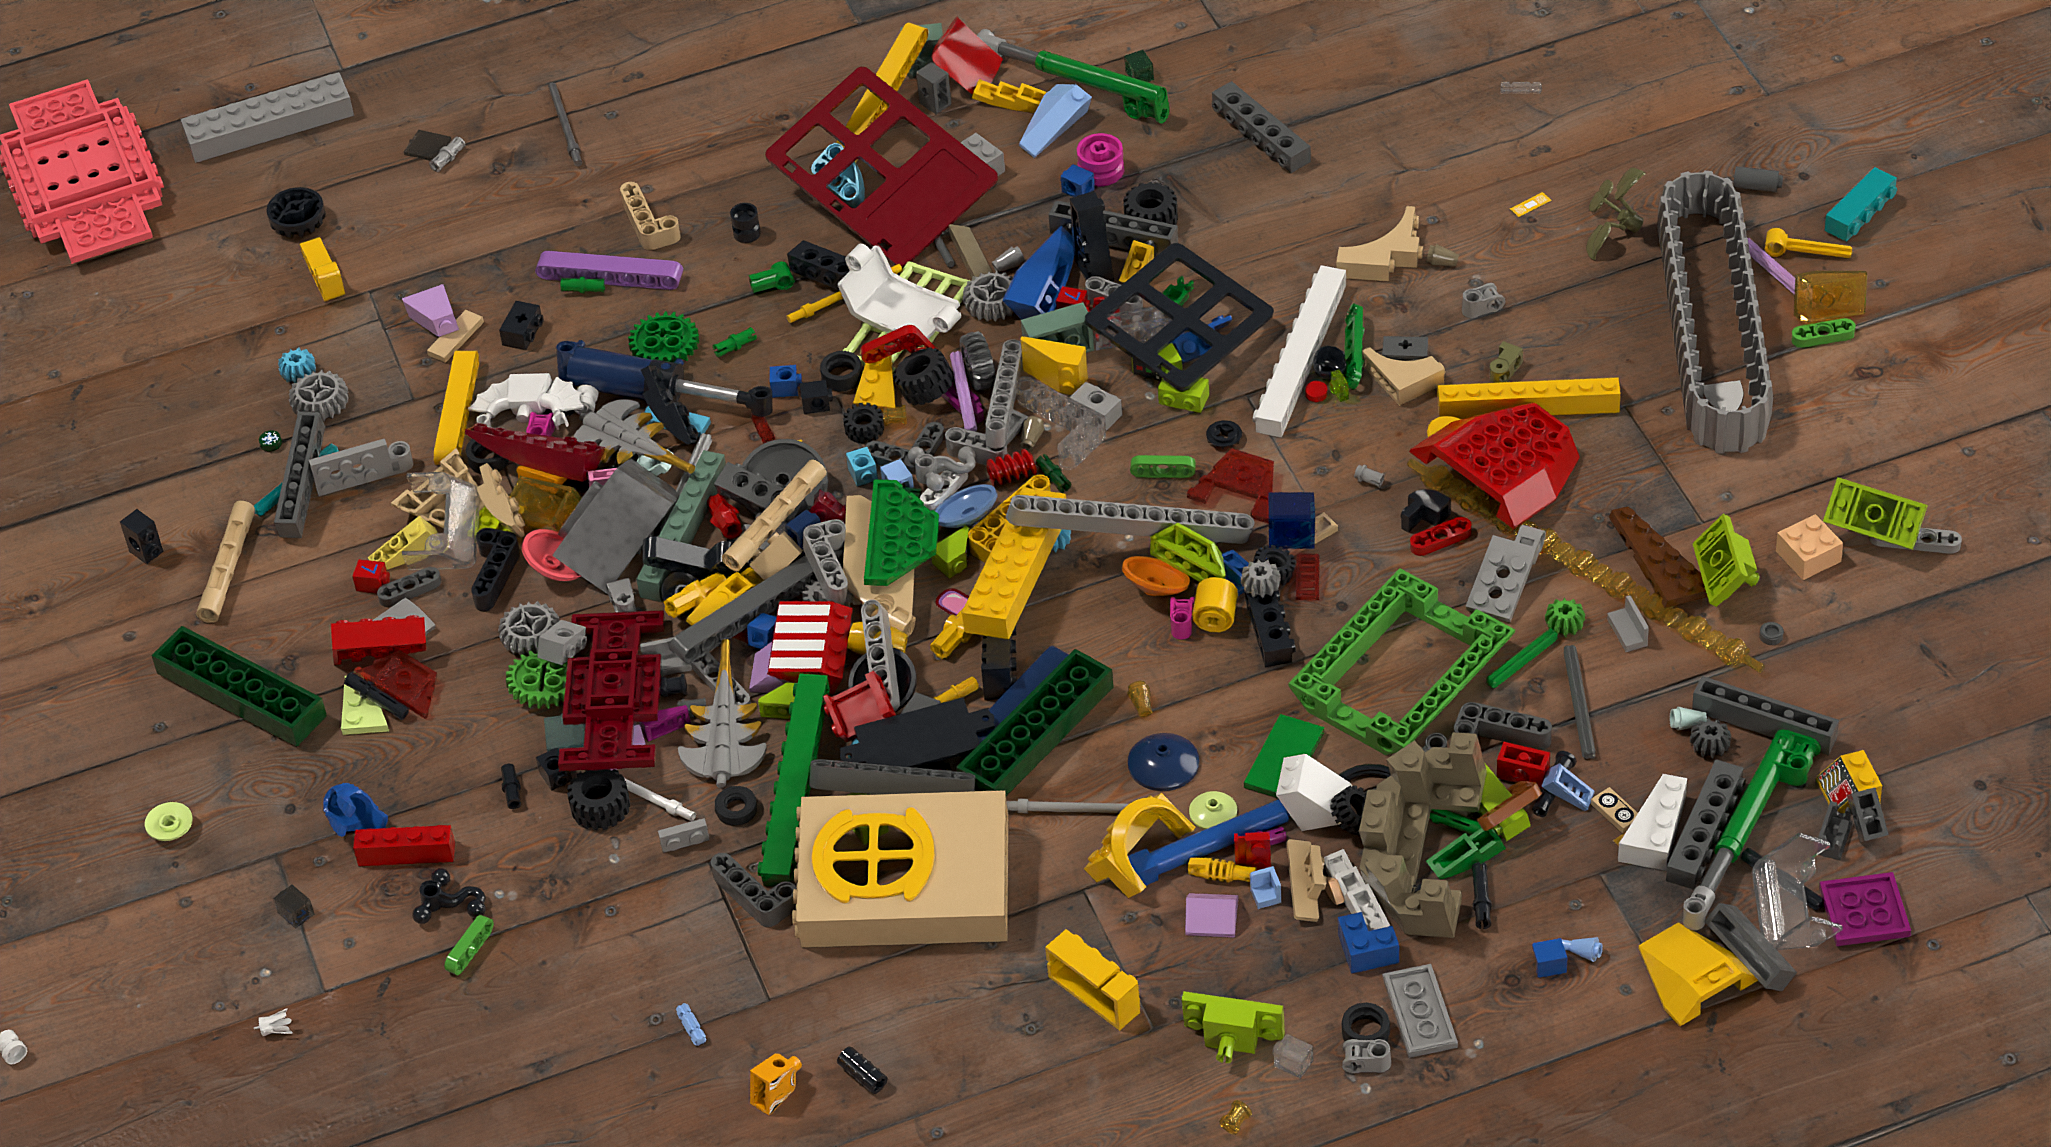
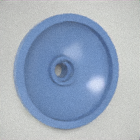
M987 484L976 485L948 497L935 510L939 514V526L962 528L977 524L994 506L997 499L995 488Z

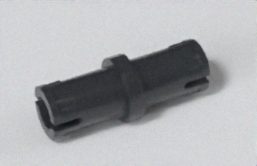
M510 763L504 764L501 767L502 791L505 793L508 808L517 809L521 807L519 793L521 785L519 780H517L515 766Z

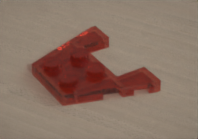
M1231 448L1207 475H1203L1199 479V483L1194 488L1191 487L1187 491V498L1206 504L1214 487L1257 499L1250 512V516L1255 520L1270 524L1274 461Z

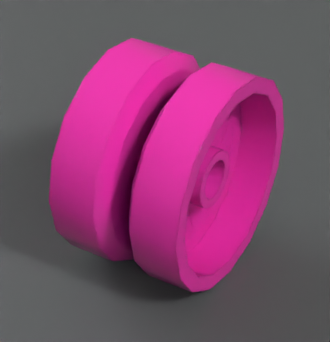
M1098 133L1089 135L1079 142L1076 148L1078 166L1094 173L1095 186H1109L1122 178L1124 173L1123 147L1118 138L1110 134Z

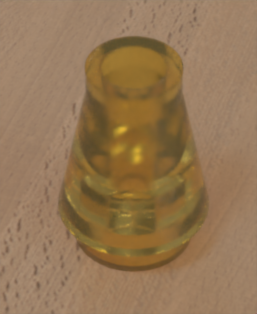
M1144 681L1131 683L1128 686L1127 695L1136 708L1139 717L1150 716L1152 714L1150 687Z

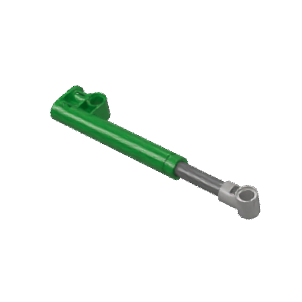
M982 29L977 34L1000 57L1006 56L1032 64L1039 71L1122 96L1124 110L1132 119H1139L1140 116L1144 118L1152 117L1156 119V122L1162 124L1169 116L1170 107L1165 87L1045 50L1035 52L1009 44L1005 39L995 37L988 29Z
M1784 729L1776 732L1715 847L1716 856L1701 885L1697 886L1691 897L1684 902L1683 925L1686 928L1699 930L1704 927L1706 915L1715 900L1714 893L1730 863L1737 861L1778 781L1793 786H1801L1807 782L1808 772L1813 764V757L1819 755L1821 751V745L1817 740Z

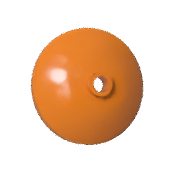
M1134 556L1125 559L1122 565L1125 577L1135 587L1150 596L1179 594L1185 591L1190 583V578L1187 574L1157 558Z

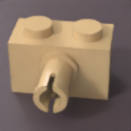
M785 531L780 535L776 532L767 540L770 545L764 550L759 548L751 557L753 561L749 566L763 580L768 579L787 567L803 551Z

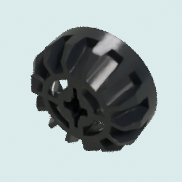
M304 187L289 188L279 192L269 201L266 209L270 227L276 230L277 234L282 236L286 234L289 238H293L294 234H298L300 238H303V233L307 231L312 234L315 228H319L322 225L323 219L326 217L324 203L320 194Z

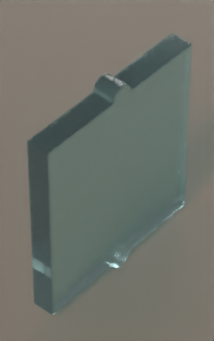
M563 713L561 716L544 718L547 752L556 747L558 750L560 748L584 747V724L563 725Z

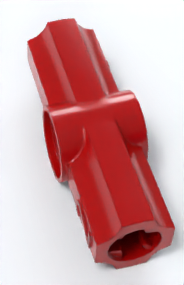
M719 493L710 496L707 500L708 510L712 515L710 522L721 530L724 537L730 540L739 537L742 533L741 523L737 518L739 511L728 503L725 496Z

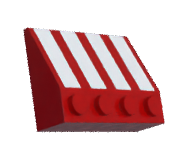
M780 601L777 609L767 675L793 683H798L799 674L827 675L830 687L829 694L833 695L843 678L853 608L832 601Z

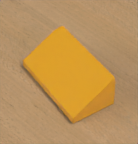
M524 466L517 467L519 480L552 491H557L568 479Z

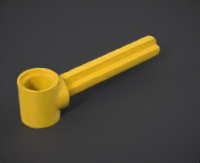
M1772 228L1768 230L1766 235L1765 252L1771 257H1779L1783 253L1785 254L1786 250L1850 258L1852 255L1851 246L1787 238L1788 234L1780 228Z

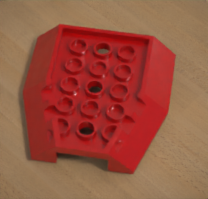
M1536 403L1513 406L1453 421L1409 451L1426 465L1439 457L1500 502L1496 517L1512 529L1517 528L1556 501L1580 458L1568 426Z

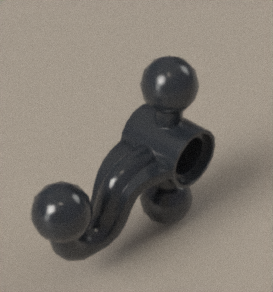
M438 868L433 871L431 880L421 884L419 889L421 905L415 907L412 918L418 924H425L431 919V912H435L441 907H456L469 896H474L476 899L468 903L467 913L470 917L476 918L479 915L485 914V894L480 888L474 886H466L455 894L443 892L441 887L449 883L450 874L446 869Z

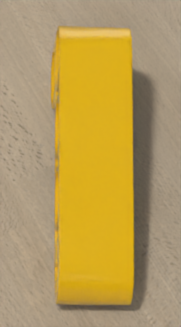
M318 237L300 243L299 246L303 258L323 300L328 301L345 295L339 268L335 261H331L321 238Z

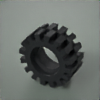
M862 402L859 403L858 407L856 404L852 405V409L848 408L846 410L847 413H844V429L848 439H853L856 443L860 440L861 444H865V440H868L869 443L872 441V438L877 440L879 439L878 435L882 436L884 431L883 413L880 408L877 409V405L874 404L871 407V403H866V406H863ZM862 421H869V422H870V423L865 424V425H859V424H857V423L862 422Z
M1265 545L1264 548L1260 547L1255 553L1253 563H1257L1259 559L1261 562L1268 560L1270 564H1276L1281 578L1279 586L1280 583L1282 586L1286 585V582L1289 583L1296 564V560H1293V554L1289 555L1290 551L1288 550L1282 551L1283 547L1279 546V549L1275 548V545H1271V548L1268 545Z
M1350 785L1336 794L1331 800L1333 804L1330 805V809L1334 810L1331 813L1332 817H1337L1335 822L1337 824L1340 822V828L1343 830L1347 828L1349 833L1352 831L1353 833L1359 832L1367 792L1363 793L1364 789L1362 787L1357 789L1356 785L1352 787ZM1350 804L1355 808L1357 814L1352 810Z

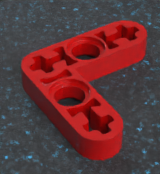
M905 325L865 343L860 348L861 358L865 363H875L904 349L913 353L920 349H935L936 347L916 326ZM887 343H895L893 345H885ZM924 345V347L915 348L916 346Z

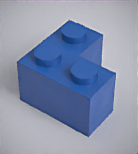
M1362 912L1338 917V937L1351 974L1399 963V943L1393 926L1368 931Z

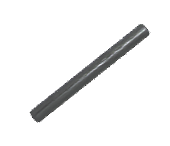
M1567 645L1564 647L1563 653L1582 757L1584 759H1592L1595 757V746L1577 649L1574 645Z

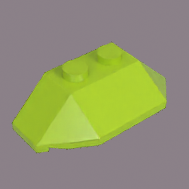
M1176 523L1150 537V554L1199 582L1211 577L1225 579L1226 574L1222 552L1213 541L1180 523Z

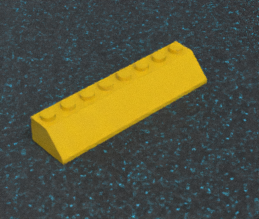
M1618 377L1437 385L1439 417L1452 416L1465 419L1529 403H1536L1551 415L1620 413V385Z

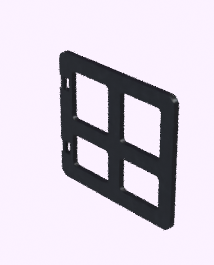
M1173 243L1085 315L1084 322L1089 328L1099 335H1103L1130 357L1164 378L1163 380L1178 390L1185 391L1273 317L1274 309L1182 244ZM1176 261L1181 262L1214 285L1188 308L1181 307L1149 285L1151 281ZM1136 295L1172 319L1169 324L1146 343H1141L1107 319ZM1230 296L1253 313L1227 335H1221L1201 321L1200 318L1225 297ZM1109 328L1110 330L1115 332L1116 335L1112 336L1106 330ZM1190 331L1212 348L1186 370L1182 371L1162 358L1158 353L1183 332ZM1161 365L1169 370L1167 374L1159 369Z

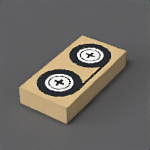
M1610 787L1591 799V805L1622 833L1628 830L1638 814Z

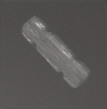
M1501 82V93L1529 94L1533 92V94H1541L1542 84L1541 82H1533V84H1530V82H1513V84Z

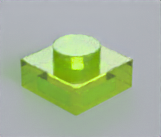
M1339 369L1332 371L1331 382H1329L1331 393L1333 395L1336 394L1340 402L1348 400V382Z

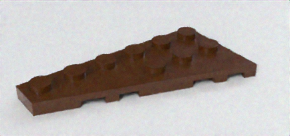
M1627 506L1611 510L1609 519L1617 532L1626 538L1625 545L1628 549L1634 551L1633 558L1646 579L1652 581L1655 585L1653 590L1656 595H1661L1663 598L1662 605L1664 608L1708 597L1701 573L1678 550L1665 541L1664 537L1659 535L1647 522L1641 519L1633 509Z

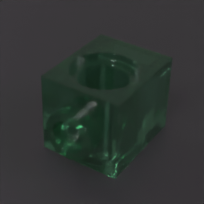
M1144 50L1124 56L1125 72L1129 77L1146 82L1154 80L1153 63Z

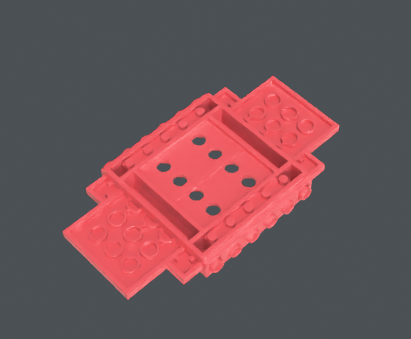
M88 79L9 104L18 129L0 135L2 144L0 145L1 167L6 166L2 168L6 180H8L7 182L16 205H20L17 206L21 218L25 217V219H22L26 231H31L33 238L38 237L41 244L62 238L71 264L153 238L143 211L162 205L161 197L163 196L161 188H164L161 177H156V175H159L156 165L152 163L153 159L150 151H145L148 149L145 139H140L142 137L139 125L135 126L137 124L134 113H129L127 106L123 107L118 98L98 104ZM112 166L119 167L116 171H109V168ZM93 172H97L99 174L98 176L93 178L88 177L89 174ZM76 178L79 180L75 184L68 183L71 179ZM52 185L59 186L56 190H48Z

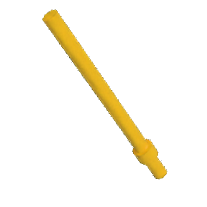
M900 264L891 267L892 272L895 274L903 271ZM839 291L815 303H807L801 306L799 310L787 315V320L789 323H792L803 317L808 318L814 315V312L844 298Z

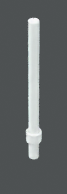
M625 779L628 791L665 808L667 813L674 816L679 815L691 822L696 818V813L682 807V803L674 799L668 800Z

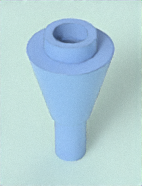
M1598 937L1575 939L1572 941L1562 939L1565 950H1569L1592 962H1595L1597 957L1600 958L1602 954V943H1599Z

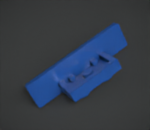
M1221 315L1212 319V323L1207 325L1214 330H1218L1228 326L1233 319L1231 315L1225 318ZM1190 331L1187 333L1183 332L1171 342L1181 357L1182 364L1201 357L1212 348Z

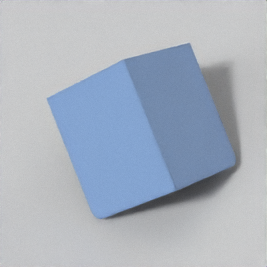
M901 459L880 467L882 480H897L901 484L904 483L906 487L914 488L913 476Z
M1274 867L1251 872L1250 890L1257 908L1260 909L1281 903V884Z

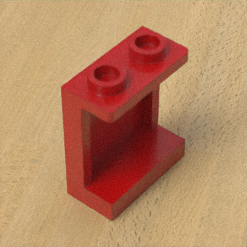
M874 671L865 674L866 681L834 697H830L828 694L823 696L826 702L823 705L828 717H832L834 722L831 725L832 730L837 738L841 737L846 743L857 738L854 731L855 726L896 716L881 677Z

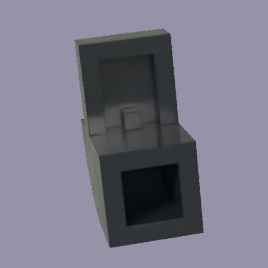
M1431 489L1412 492L1408 495V506L1401 512V529L1409 533L1421 520L1434 526L1441 524L1451 515V498Z

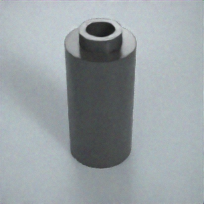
M1739 166L1735 168L1734 188L1777 192V188H1782L1783 176L1779 175V171Z

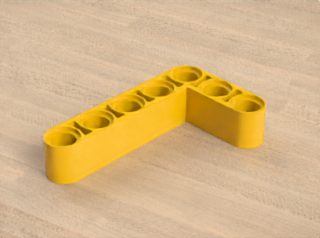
M1033 476L968 532L969 549L973 556L986 563L1007 520L1006 513L1011 499L1019 495L1022 488L1051 492L1050 480L1047 476Z

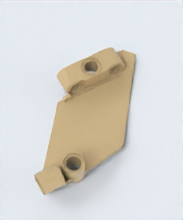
M861 495L847 496L846 535L843 555V572L848 582L847 590L862 604L868 600L878 601L888 612L890 626L903 631L909 637L914 630L916 617L912 615L914 569L888 586L864 585L872 501ZM879 609L875 610L871 617L875 616Z

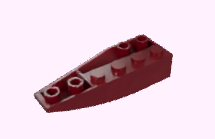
M475 423L474 426L465 429L466 435L503 458L524 467L581 482L588 480V471H595L605 452V447L598 446L596 442H579L575 437L559 438L512 431L505 428H492L482 423Z

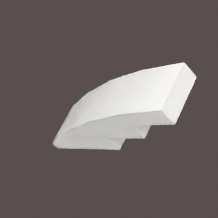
M1342 849L1325 856L1324 869L1329 877L1338 880L1345 899L1344 903L1351 914L1362 912L1368 931L1389 927L1390 924L1369 884H1365L1357 867L1352 866L1345 850Z

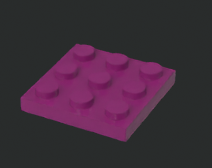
M1893 872L1820 881L1819 889L1824 899L1823 903L1836 946L1911 937V928Z

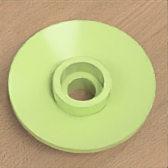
M1217 791L1205 792L1198 795L1191 802L1189 815L1196 826L1205 830L1237 817V805L1233 798L1225 793Z
M178 802L163 803L149 812L145 819V829L149 836L159 841L177 839L190 829L193 822L192 813L184 804Z

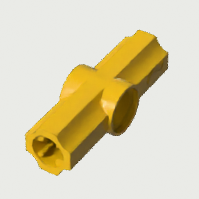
M717 572L701 581L696 580L690 583L681 592L674 594L664 601L666 613L668 616L676 618L691 609L694 610L715 588L726 580L724 574Z
M962 610L956 616L951 615L948 617L943 631L930 644V649L936 657L940 659L947 658L961 642L966 643L971 638L972 634L965 633Z

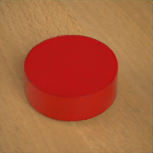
M1312 381L1306 385L1305 396L1309 401L1321 402L1327 398L1328 388L1325 383Z

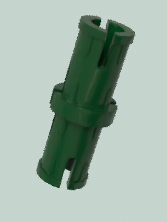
M1043 454L1045 460L1040 455L1036 460V465L1061 493H1064L1063 488L1065 491H1068L1072 484L1062 474V469L1055 465L1048 455Z

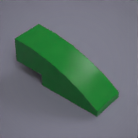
M1480 828L1470 836L1464 833L1427 859L1426 863L1441 880L1472 869V865L1477 862L1482 864V862L1491 859L1505 850L1506 847L1492 828L1487 831H1483Z

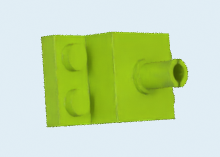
M1837 477L1823 522L1913 550L1928 505Z
M1724 513L1692 543L1711 605L1717 607L1729 598L1744 582L1749 586H1754L1759 581L1760 576L1756 572L1757 567L1749 540L1734 532L1731 518Z
M1183 991L1182 1009L1184 1026L1195 1030L1203 1029L1205 1047L1218 1048L1216 1059L1221 1063L1224 1061V1056L1226 1057L1225 1063H1231L1233 1051L1255 1054L1258 1037L1271 1041L1284 1039L1285 1025L1282 1005Z

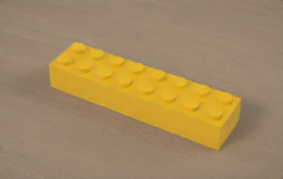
M1022 488L1019 494L1066 499V494L1030 488ZM1006 520L961 612L965 633L1003 639L1010 638L1061 529L1016 526Z

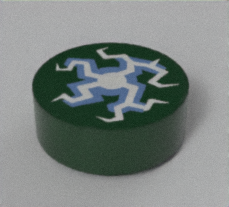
M273 430L262 433L259 437L260 447L267 452L279 449L282 445L280 434Z

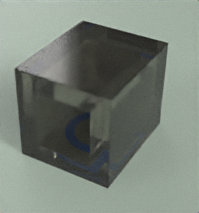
M290 885L273 898L277 913L295 929L315 915L310 899L294 885Z

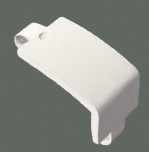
M858 244L846 256L845 260L850 271L838 283V287L849 312L859 320L886 333L905 325H914L929 339L936 331L948 332L961 318V313L956 310L960 306L959 301L923 288L893 273L887 258L879 246H874L870 250L866 245Z

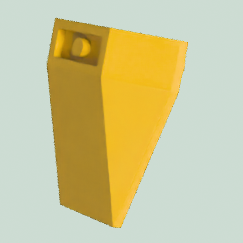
M1679 922L1638 945L1664 1010L1679 1026L1700 1015L1701 1002L1734 984L1741 991L1758 981L1734 953L1697 932L1686 928Z

